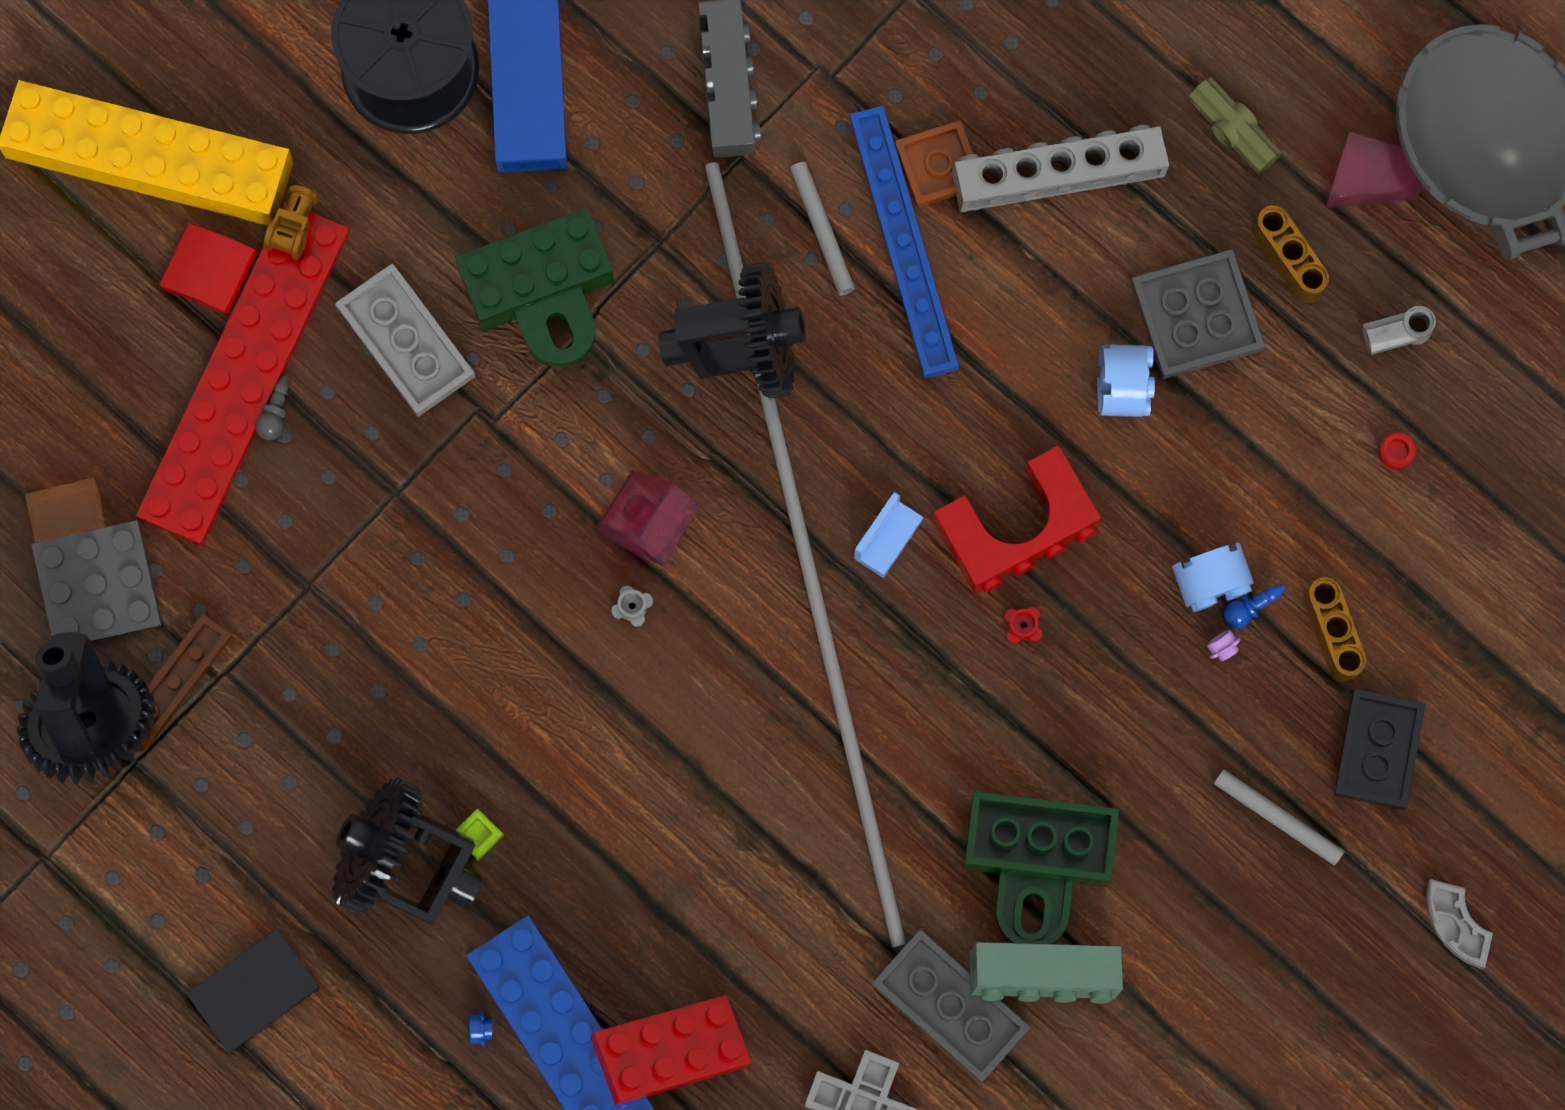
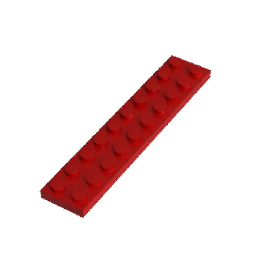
M284 202L282 206L283 210H285L287 202ZM310 212L308 216L310 230L304 251L298 260L293 259L291 254L274 248L270 251L262 249L136 514L138 520L203 547L256 434L255 422L263 414L262 406L269 405L271 395L274 393L273 389L280 377L283 376L350 234L348 227Z

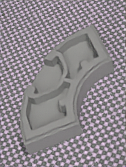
M1429 879L1426 891L1427 910L1437 936L1456 957L1474 967L1484 969L1493 932L1480 927L1470 916L1465 903L1466 888Z

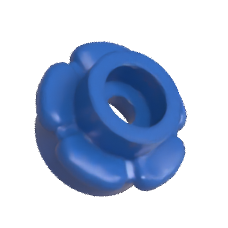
M480 1011V1014L469 1015V1043L481 1044L482 1048L485 1046V1040H492V1018H485L484 1012Z

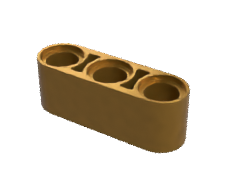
M1270 205L1260 211L1254 225L1256 240L1293 294L1305 303L1317 301L1322 297L1329 282L1326 268L1287 212L1279 206ZM1266 220L1275 221L1279 225L1280 230L1269 231L1264 227L1263 222ZM1287 248L1293 249L1298 253L1299 259H1287L1282 251ZM1312 277L1318 281L1319 287L1310 289L1304 285L1302 279Z
M1322 577L1315 580L1306 592L1304 598L1305 606L1332 677L1342 683L1352 682L1365 668L1366 656L1339 584L1332 578ZM1319 589L1326 590L1331 596V603L1322 604L1318 602L1314 596V591ZM1327 624H1339L1343 629L1344 635L1338 638L1331 636L1327 631ZM1342 656L1351 657L1356 663V670L1346 671L1341 668L1339 658Z

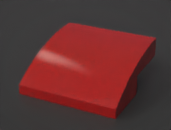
M188 224L159 286L166 292L192 299L200 306L228 314L258 252L231 238L199 226Z

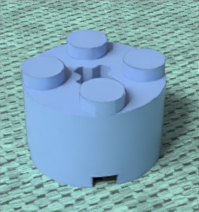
M1101 345L1098 366H1101L1100 377H1097V402L1100 415L1150 416V398H1154L1155 391L1154 377H1149V367L1153 366V346Z
M1240 542L1233 544L1230 548L1227 545L1192 557L1189 562L1183 563L1184 569L1181 562L1172 566L1185 606H1191L1193 613L1214 606V604L1218 603L1217 597L1225 595L1226 600L1229 601L1244 596L1252 591L1250 585L1254 584Z

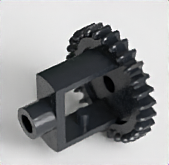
M766 261L750 264L742 269L740 273L741 279L738 283L744 288H741L738 294L746 297L675 310V329L659 332V348L665 366L690 362L700 379L751 370L754 374H761L756 377L755 382L760 384L759 390L762 394L771 399L792 394L791 390H793V383L795 381L793 372H795V368L792 362L794 355L791 346L806 341V327L800 307L785 309V300L782 299L781 287H778V278L774 276L773 268H770V264ZM742 333H744V334H750V335H746V336L735 337V338L724 339V340H718V341L707 342V343H706V341H705V340H709V339L720 338V337L731 336V335H737V334H742Z
M66 632L52 635L51 641L43 645L35 656V663L42 675L39 692L30 691V697L34 704L23 702L22 708L25 714L21 713L18 715L20 723L17 727V734L20 737L19 745L28 762L33 764L38 773L44 771L49 779L56 775L58 780L64 783L70 775L74 784H78L82 775L85 774L89 782H93L96 771H99L104 778L108 777L109 766L120 771L122 769L120 760L123 758L132 762L134 757L131 750L143 751L144 746L140 739L151 738L148 728L155 726V721L152 715L156 714V709L153 705L154 699L145 681L139 678L134 670L128 671L127 667L122 663L116 669L111 660H107L103 668L86 634Z
M398 777L395 780L391 778L388 784H383L381 791L376 790L373 800H368L365 812L361 810L360 816L355 814L349 815L340 828L336 846L342 849L340 855L343 857L336 865L338 872L333 877V881H335L332 887L334 903L351 912L359 913L374 906L373 901H382L428 924H434L446 900L467 908L473 902L480 889L481 875L464 867L475 847L474 840L423 815L418 809L423 806L421 801L422 795L419 789ZM410 828H418L414 836L408 833ZM434 834L451 842V845L421 902L418 904L389 890L384 884L385 878L392 881L396 880L395 875L391 873L392 867L402 868L403 864L398 861L399 854H410V851L403 846L404 842L416 840L426 845L431 835Z

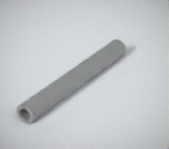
M805 161L796 163L790 167L837 292L840 296L849 294L855 290L808 165Z
M1223 769L1214 782V785L1335 866L1345 851L1226 770Z

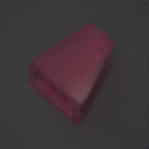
M1349 132L1326 207L1339 208L1414 200L1417 198L1421 188L1427 189L1422 185L1410 167L1402 147Z

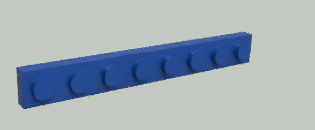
M884 106L852 113L849 115L850 123L923 377L926 379L957 371L959 365Z

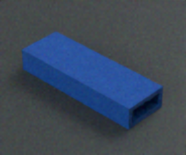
M488 0L497 172L567 169L559 0Z

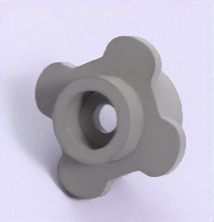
M631 586L622 587L619 591L618 603L612 607V615L616 619L624 618L631 621L633 626L639 627L645 622L644 615L647 608L653 605L652 596L648 593L642 594ZM634 603L636 607L634 609H630L629 604Z

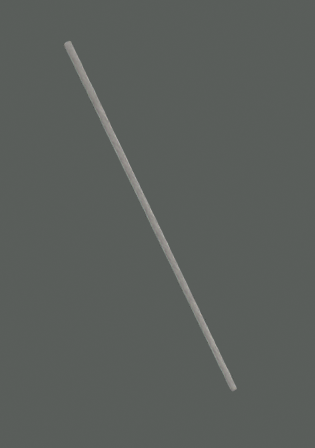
M709 163L705 165L736 299L746 296L739 295L738 291L744 287L740 286L738 282L741 279L740 273L744 267L719 163ZM759 390L892 948L903 947L906 945L776 400L775 398L771 399L764 396Z

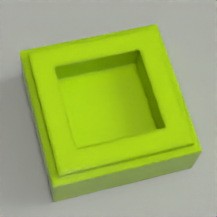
M478 808L456 829V831L474 840L475 847L471 855L477 861L504 836Z

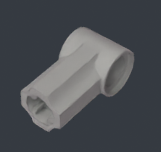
M1414 306L1407 312L1363 324L1362 330L1366 347L1370 355L1409 344H1422L1430 338L1436 320L1429 308ZM1416 318L1421 319L1425 322L1427 330L1416 332L1409 326V321Z

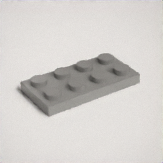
M393 263L335 303L338 311L417 417L476 377L475 372Z

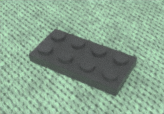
M921 929L871 984L872 987L981 1084L1031 1028L1001 1000L986 1001L981 999V995H971L970 973Z

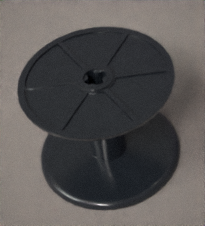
M464 0L340 1L332 22V47L341 68L343 86L347 97L358 113L370 123L384 130L401 134H417L437 129L461 113L471 100L477 86L479 58L474 41L472 40L473 31L470 13Z

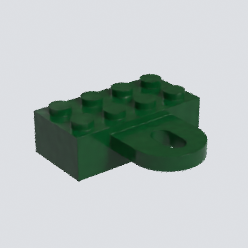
M588 207L455 256L458 271L482 332L517 319L529 351L541 363L552 367H568L580 362L588 355L595 341V324L584 294L614 283L613 269ZM553 317H562L568 323L574 341L567 349L557 348L552 341L547 324Z
M973 791L963 870L1000 874L996 902V921L1002 935L1010 943H1055L1062 936L1068 925L1073 883L1109 887L1112 882L1119 809ZM1028 896H1037L1044 904L1042 927L1036 933H1028L1021 926L1023 901Z

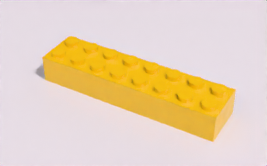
M18 80L0 135V150L6 159L267 226L275 218L277 210L281 206L294 163L290 150L287 148Z

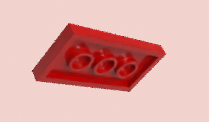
M726 995L600 1030L590 1036L615 1106L744 1069L752 1063Z

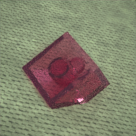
M632 470L595 530L642 559L664 566L667 559L673 554L675 546L685 530L691 525L700 505L675 483Z

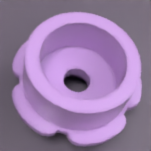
M1230 629L1220 633L1206 644L1211 652L1209 657L1211 659L1219 657L1221 661L1230 658L1239 651L1237 644L1241 640L1240 637H1235Z

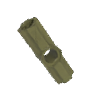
M1212 77L1207 80L1205 79L1189 95L1188 100L1211 124V129L1216 138L1229 149L1234 148L1258 175L1266 171L1281 156L1282 152L1258 128V122L1253 113L1242 103L1238 102L1236 104Z

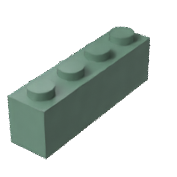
M976 942L970 951L971 995H981V999L986 1001L1001 1000L1004 996H1018V1000L1023 1002L1037 1001L1040 997H1054V1001L1060 1003L1076 1001V998H1090V1002L1096 1004L1109 1003L1123 990L1121 946Z

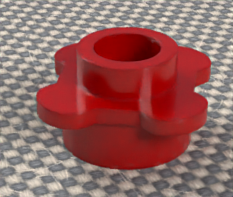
M1029 607L1028 609H1019L1017 611L1009 609L1005 613L1004 618L1009 625V632L1007 634L1009 642L1018 644L1021 640L1030 639L1032 642H1037L1041 639L1042 630L1038 627L1040 612L1037 608ZM1025 622L1027 627L1021 628L1020 623Z

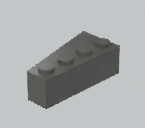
M741 0L698 2L699 30L713 159L755 155V143L761 142L759 121L752 122L751 110L757 109L756 89H749L748 77L754 76L752 55L746 56L745 44L750 43L748 22L743 23Z

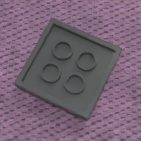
M1233 249L1132 277L1131 285L1151 346H1153V352L1162 379L1264 351L1265 345Z
M138 520L31 544L51 636L59 633L77 632L86 634L90 642L162 626Z

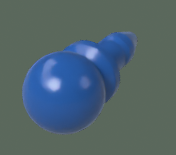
M1281 584L1269 587L1265 592L1254 596L1252 600L1248 595H1245L1242 601H1231L1223 611L1225 622L1235 629L1247 626L1252 617L1257 618L1260 616L1257 609H1262L1269 605L1271 601L1277 600L1286 590V586Z

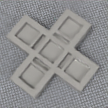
M867 1050L864 1051L852 1084L817 1071L804 1105L805 1108L810 1110H918L887 1098L899 1062Z

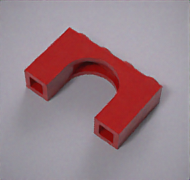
M1059 445L1028 461L1025 469L1044 502L1047 511V524L1043 531L1034 539L1021 544H1008L995 539L984 529L965 495L934 511L932 521L973 593L982 589L985 593H988L1004 583L1002 578L1014 572L1016 576L1022 575L1035 566L1033 562L1043 556H1046L1047 559L1054 558L1066 550L1065 544L1077 539L1078 543H1081L1097 533L1095 528L1099 526L1101 517Z

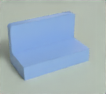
M894 492L857 545L854 559L884 578L922 523L923 517L900 502V495Z

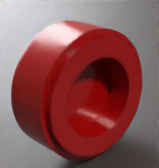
M1391 433L1383 439L1379 446V458L1390 469H1403L1415 457V443L1404 433Z

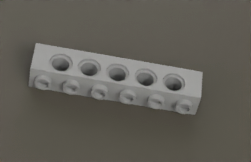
M1138 125L1131 128L1129 132L1119 134L1110 130L1098 133L1095 138L1082 140L1081 137L1075 136L1062 140L1061 144L1048 146L1047 143L1040 142L1028 146L1026 150L1020 151L1005 148L995 151L991 156L980 158L978 154L966 155L954 163L951 174L961 213L1165 177L1169 168V161L1161 127L1150 128L1149 125ZM1122 149L1131 150L1136 158L1127 160L1120 155L1119 151ZM1095 155L1101 160L1102 164L1093 166L1086 161L1085 157ZM1053 161H1061L1066 164L1068 170L1063 172L1057 171L1052 167L1051 163ZM1027 167L1032 170L1034 176L1029 178L1022 177L1017 172V168ZM994 173L1000 181L991 184L986 182L982 175Z

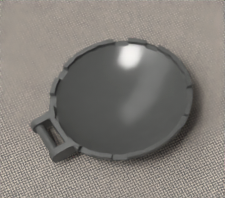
M1468 25L1447 31L1429 42L1416 54L1403 75L1397 96L1396 120L1399 139L1406 159L1422 185L1440 203L1468 220L1491 227L1500 253L1505 260L1518 258L1522 252L1553 243L1557 246L1565 244V217L1561 209L1565 205V66L1561 62L1556 63L1542 50L1544 48L1543 45L1520 32L1515 35L1500 30V26ZM1544 220L1547 231L1517 239L1513 229Z

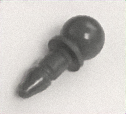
M283 375L280 377L273 389L274 393L271 395L269 405L262 406L263 414L255 422V430L264 440L277 439L283 432L284 424L282 419L285 418L286 412L282 408L285 395L288 392L287 376Z

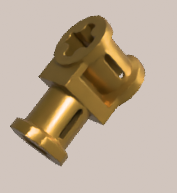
M295 185L290 186L288 190L290 197L285 210L278 208L275 218L270 222L265 234L263 248L269 251L274 248L289 253L293 259L298 260L304 251L310 230L308 216L312 206L317 205L319 196L308 188Z

